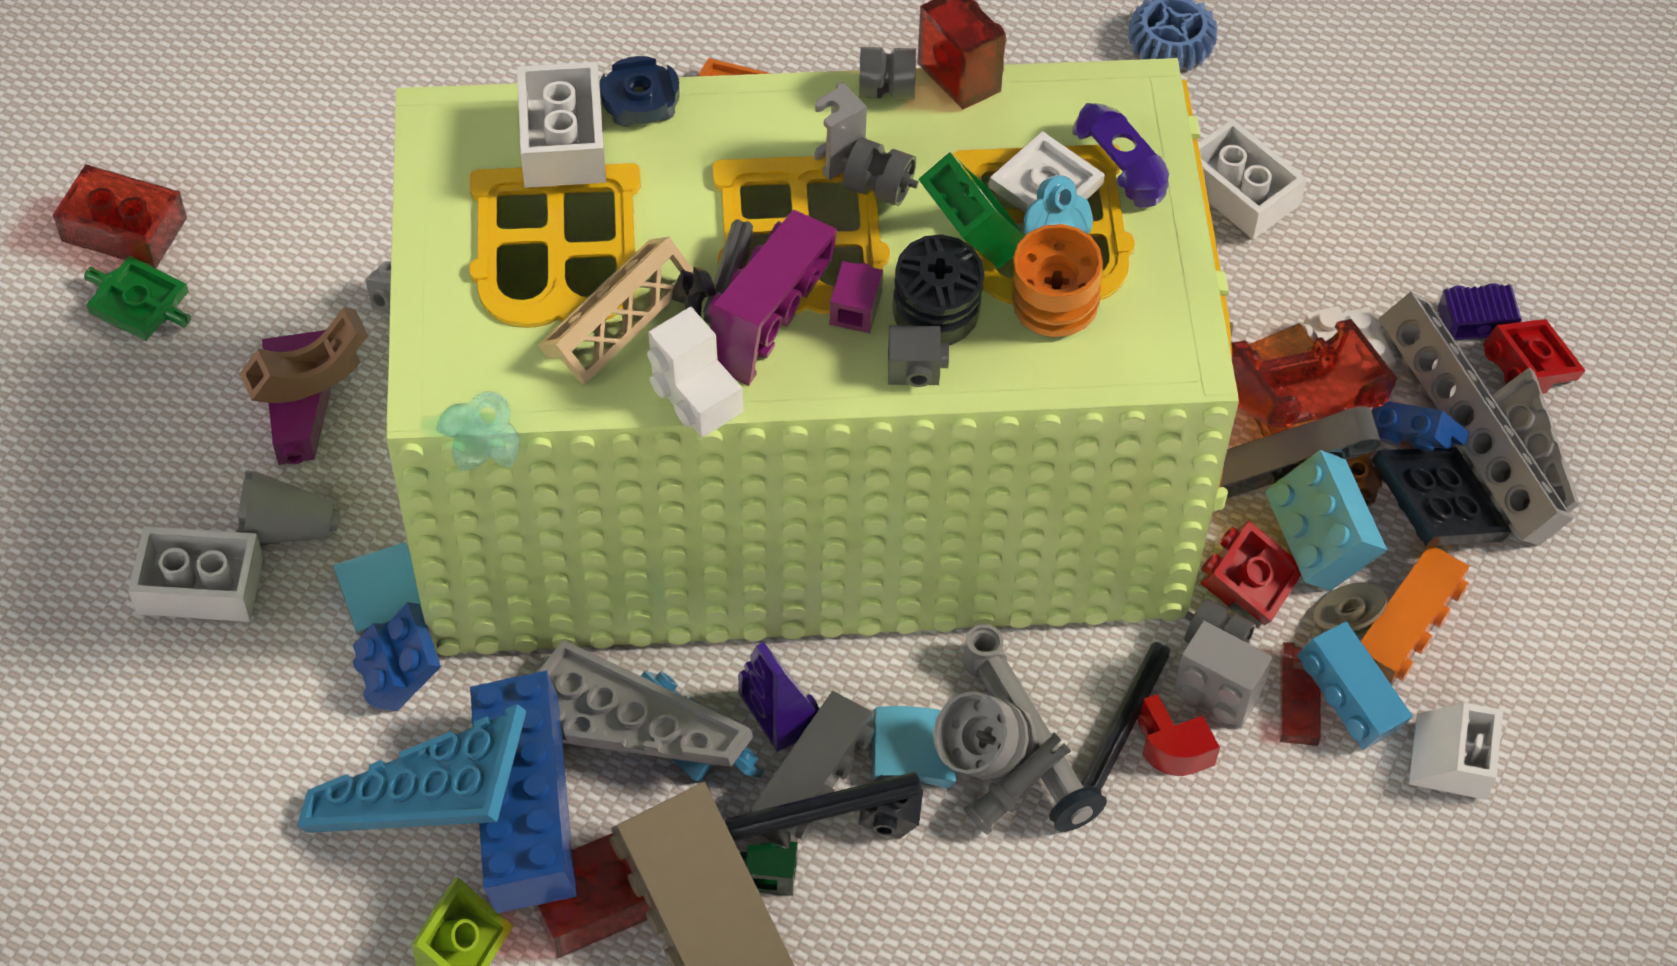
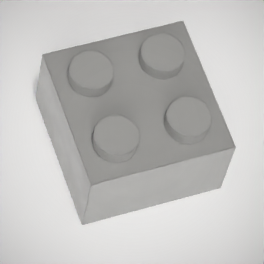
M1203 621L1182 654L1173 693L1178 695L1185 703L1191 706H1198L1212 713L1220 722L1232 724L1241 729L1263 693L1273 656Z

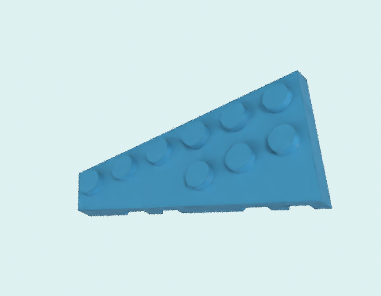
M518 704L505 709V715L493 720L486 716L474 721V727L458 734L452 731L399 752V758L385 763L379 760L370 764L369 770L351 777L345 774L309 789L297 827L306 833L497 822L526 710Z

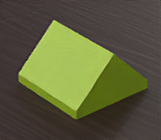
M455 877L411 944L416 965L489 966L514 926L501 914H496L494 908L463 880Z

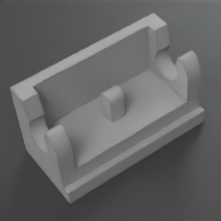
M843 82L837 84L835 90L819 98L815 104L816 112L824 111L826 107L831 106V114L824 119V126L827 128L826 142L820 145L814 153L815 160L823 159L826 155V166L823 167V174L829 180L845 171L846 164L841 163L842 156L850 155L859 138L863 137L866 139L867 106Z

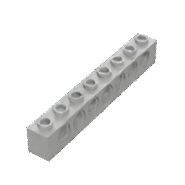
M1410 291L1379 318L1386 329L1383 332L1385 338L1392 346L1398 348L1403 355L1400 360L1403 366L1411 374H1415L1420 381L1418 388L1423 396L1429 401H1433L1438 410H1443L1469 431L1466 446L1457 444L1455 446L1463 455L1470 458L1474 464L1471 468L1473 473L1481 483L1487 484L1491 490L1492 495H1490V499L1495 507L1502 513H1505L1511 521L1508 526L1513 535L1522 542L1527 541L1540 546L1574 518L1428 299ZM1421 332L1419 340L1415 343L1417 334ZM1438 358V364L1432 370L1433 363ZM1456 385V391L1454 395L1450 397L1451 389ZM1474 412V419L1468 425V418ZM1492 440V448L1486 453V446ZM1511 467V475L1505 481V473ZM1528 496H1530V503L1525 510H1523V502Z

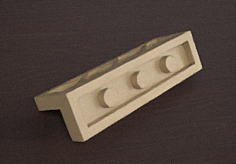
M669 236L648 240L537 347L547 359L561 358L580 384L587 383L672 301V292L676 281L672 285L660 284L661 266L670 259L680 273L682 270L693 273L692 266ZM651 276V282H645ZM639 287L650 288V305L644 312L632 310L633 292ZM660 290H666L663 294L660 295ZM623 303V309H617ZM610 314L622 315V332L616 339L604 337L605 319ZM632 316L638 317L632 322ZM595 330L594 336H588L591 332ZM582 341L594 342L593 361L584 368L572 351ZM604 343H608L609 345L604 349Z

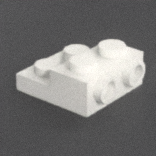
M1335 306L1306 313L1304 323L1300 327L1301 338L1305 345H1309L1313 353L1315 368L1319 373L1322 372L1328 385L1394 370L1396 360L1370 307L1342 313L1340 307Z

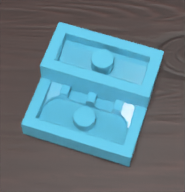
M406 542L333 565L356 634L365 632L373 623L387 624L407 602L417 603L421 606L411 555Z
M881 706L873 710V729H875V733L872 738V780L877 779L881 775L899 776L915 772L922 783L949 789L956 783V771L951 770L941 761L934 745L933 731L937 716L941 710L911 706Z

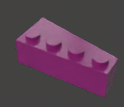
M793 209L783 222L778 221L774 225L766 243L763 246L757 245L745 268L743 270L739 268L735 271L724 293H717L712 299L708 308V316L711 317L710 328L716 334L717 360L735 380L749 386L757 375L755 370L757 358L759 356L768 358L775 347L774 340L781 325L789 326L795 317L801 297H808L831 262L837 235L836 228Z

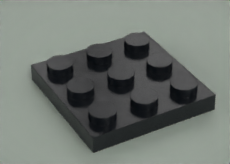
M1457 447L1448 449L1434 448L1433 451L1420 449L1379 450L1371 459L1380 473L1381 479L1387 484L1397 500L1398 506L1406 514L1416 530L1417 536L1423 541L1425 546L1504 541L1512 532Z

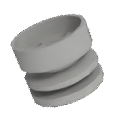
M976 691L961 693L949 700L938 714L933 731L935 749L941 761L951 770L992 782L998 781L999 783L1036 751L1038 744L1036 726L1027 711L1018 704Z

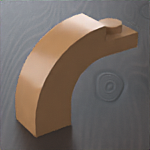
M343 307L326 331L313 343L290 352L257 349L239 374L251 401L284 403L301 400L323 392L347 377L361 363L356 351L366 340L368 334L356 309Z

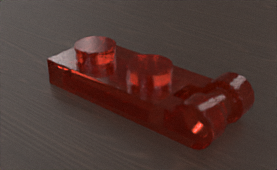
M1282 642L1280 653L1279 742L1318 746L1321 739V690L1311 675L1305 670L1294 669V662H1301L1297 654L1304 647H1295V643Z

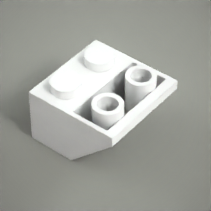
M1463 702L1418 713L1415 722L1408 784L1487 800L1497 778L1503 710Z

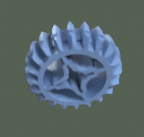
M1144 0L1141 6L1136 7L1130 20L1129 44L1132 45L1133 53L1140 54L1141 59L1178 58L1180 70L1182 67H1185L1191 71L1195 64L1202 66L1205 58H1210L1218 36L1216 35L1217 21L1213 20L1212 11L1205 9V3L1195 4V0Z

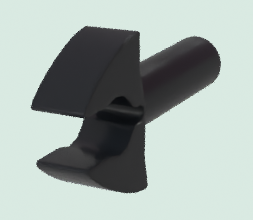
M693 267V273L682 270L675 283L671 299L685 304V310L692 307L701 317L704 298L716 295L711 276L706 270Z

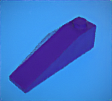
M762 642L755 647L750 655L751 661L745 663V669L738 674V694L776 752H779L798 741L818 712L819 706L811 694L805 695L795 679L768 646Z

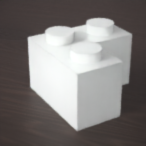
M692 307L687 308L648 331L650 350L647 352V356L652 367L650 383L659 397H667L674 405L676 415L686 427L691 425L701 437H704L744 412L743 388L717 360L716 334Z

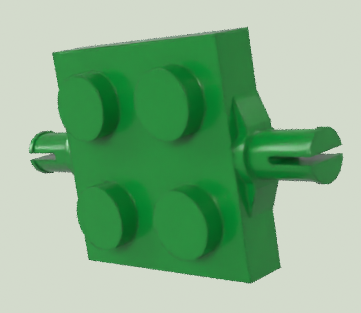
M131 256L119 268L109 274H105L94 267H89V271H85L84 279L99 286L96 294L86 304L88 312L132 335L147 341L156 329L167 320L182 328H186V324H189L191 321L190 314L176 308L189 293L187 284Z

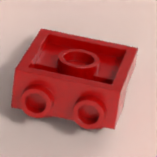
M1547 319L1497 325L1482 344L1485 348L1486 358L1499 366L1504 373L1506 384L1530 367L1535 371L1542 394L1547 393L1553 384L1579 380L1586 371Z
M1247 521L1238 529L1232 526L1222 536L1219 544L1223 549L1219 555L1213 553L1201 567V571L1206 575L1200 584L1228 607L1236 602L1265 626L1273 620L1301 577V573L1291 554L1252 522Z

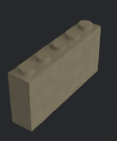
M705 781L611 827L614 836L610 837L613 850L620 860L626 859L632 871L628 875L630 885L638 897L644 896L650 908V911L646 912L648 922L656 935L662 933L669 947L664 950L670 966H795Z

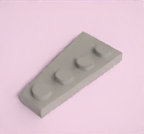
M1529 367L1495 392L1492 397L1568 511L1571 512L1580 505L1535 371Z

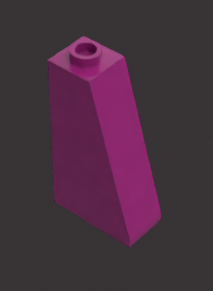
M326 330L262 339L263 350L275 352L298 350L316 341ZM332 387L301 400L268 403L272 443L278 465L299 464L303 461L315 460Z

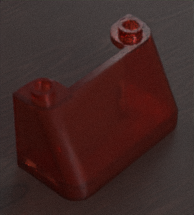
M1352 319L1336 322L1335 328L1337 333L1326 341L1323 337L1316 338L1309 352L1264 361L1256 350L1253 351L1246 340L1231 343L1232 364L1239 398L1237 409L1274 428H1285L1293 424L1321 419L1355 407L1378 408L1389 400L1398 378Z

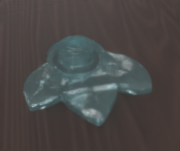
M481 392L474 396L470 403H459L449 406L442 413L437 423L436 430L439 433L448 437H454L452 456L460 471L475 469L486 462L489 457L508 469L514 464L519 452L520 437L516 429L509 422L511 415L510 406L507 400L496 392ZM484 407L492 408L496 413V418L492 421L484 420L480 413L481 409Z

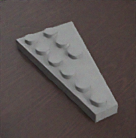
M565 640L559 644L538 670V672L547 670L558 695L562 743L731 767L753 738L751 728Z

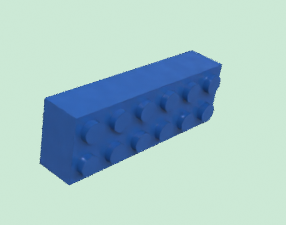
M547 670L471 686L473 727L474 721L486 716L493 720L505 715V709L516 704L526 710L498 821L479 823L483 889L496 914L577 897L559 700Z

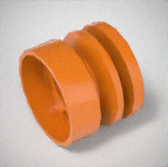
M1055 224L1045 225L1029 232L1018 243L1013 257V307L1021 323L1036 334L1049 337L1071 336L1085 329L1096 317L1100 304L1103 261L1101 249L1092 236L1077 227Z

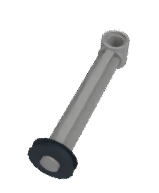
M976 625L966 634L962 661L964 668L970 674L981 677L992 696L1018 704L1030 714L1037 731V750L1052 735L1007 662V656L1002 650L1004 639L1001 632L991 625ZM1058 744L1050 751V753L1055 752L1059 748ZM1065 756L1041 777L1056 802V805L1049 814L1050 821L1054 822L1055 829L1060 832L1078 829L1089 823L1104 810L1107 804L1106 797L1101 794L1099 787L1082 786Z

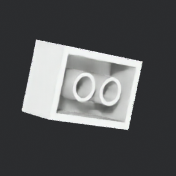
M598 61L517 66L520 148L524 188L606 183Z
M1231 119L1198 143L1209 204L1250 238L1255 239L1300 206L1307 178L1234 119Z
M144 526L128 589L137 615L250 622L264 559L257 533Z

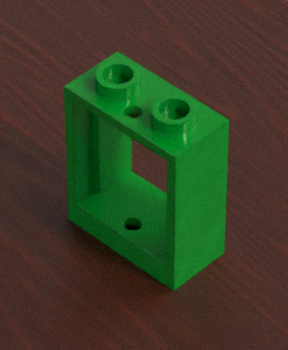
M951 152L918 179L961 237L998 269L1014 256L1018 243L1025 237L1024 233L987 185Z

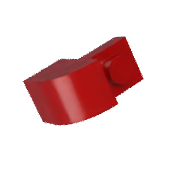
M1158 694L1143 699L1141 712L1138 716V724L1142 734L1146 737L1142 755L1151 766L1163 773L1174 776L1191 775L1215 766L1220 746L1203 715L1174 725Z

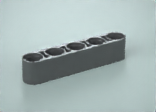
M1365 406L1351 408L1227 449L1220 487L1228 490V499L1276 483L1319 450L1346 460L1376 450L1381 445V440L1372 410Z

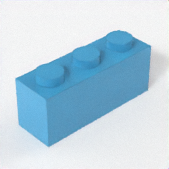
M1347 621L1314 637L1297 654L1305 671L1311 675L1324 694L1327 703L1334 708L1347 727L1348 733L1357 741L1362 750L1393 735L1413 717Z

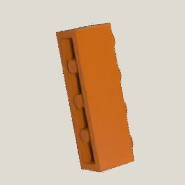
M1436 546L1427 547L1387 603L1383 614L1374 621L1361 639V643L1391 685L1394 684L1396 679L1402 682L1405 680L1414 665V662L1410 659L1415 652L1420 655L1423 654L1433 637L1429 633L1434 625L1438 628L1442 627L1451 612L1448 605L1452 599L1459 602L1469 586V582L1465 581V577L1470 566Z

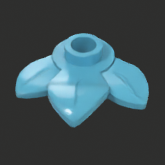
M1054 175L1040 184L1037 191V200L1029 205L1025 213L1024 236L1042 226L1055 224L1077 227L1087 234L1090 233L1093 224L1091 207L1085 198L1077 195L1075 184L1070 178Z

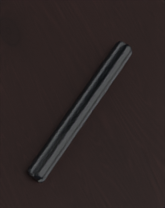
M1160 642L1151 644L1080 781L1083 787L1097 786L1100 789L1103 788L1140 715L1143 699L1150 696L1169 658L1170 648L1167 645H1162Z
M912 772L730 817L725 820V824L733 840L737 841L919 796L922 789L917 773Z

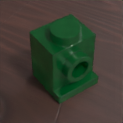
M790 841L789 848H781L774 843L749 844L748 852H740L758 892L793 896L798 860V842Z

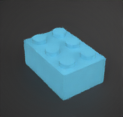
M1319 450L1265 490L1305 583L1331 591L1387 551L1346 459Z

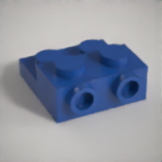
M1375 399L1372 414L1382 442L1391 445H1400L1401 441L1411 442L1413 447L1424 451H1433L1434 447L1448 449L1451 448L1452 444L1466 446L1469 431L1443 410Z
M407 602L387 624L373 623L353 644L356 655L353 665L362 674L366 689L363 691V697L369 705L376 709L399 711L441 668L428 626L424 622L421 606L417 603Z

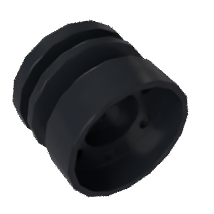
M943 234L924 236L911 242L899 255L895 268V289L893 292L892 308L896 324L898 326H940L941 343H949V345L966 338L977 323L984 282L982 260L974 248L959 238Z

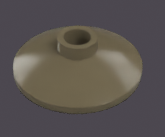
M1359 582L1344 585L1326 594L1316 604L1313 611V619L1316 626L1324 632L1347 621L1353 631L1370 625L1383 614L1388 602L1387 596L1380 586L1373 583Z

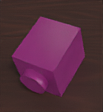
M842 261L830 300L829 325L870 334L882 294L883 270L873 268L865 263L854 264Z

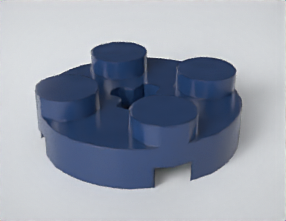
M633 56L621 59L612 65V71L606 77L603 74L600 79L601 103L604 109L612 115L613 121L620 126L668 120L674 116L675 106L680 98L678 75L668 64L667 69L656 65V59L652 57ZM642 87L644 92H635V88Z

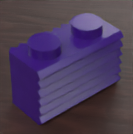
M1491 283L1478 288L1476 286L1472 288L1464 286L1446 288L1442 292L1438 305L1439 317L1454 340L1487 338L1497 325L1517 323L1522 320L1511 284L1505 286L1503 284Z

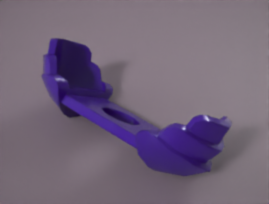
M1086 103L1080 110L1079 116L1073 125V135L1078 136V139L1081 140L1090 136L1096 140L1122 170V173L1117 178V183L1125 189L1127 198L1134 200L1136 207H1151L1159 204L1166 196L1169 187V171L1164 160L1154 152L1127 121L1128 119L1117 109L1099 103ZM1116 138H1127L1134 143L1135 148L1127 152L1120 151L1114 147L1112 141Z

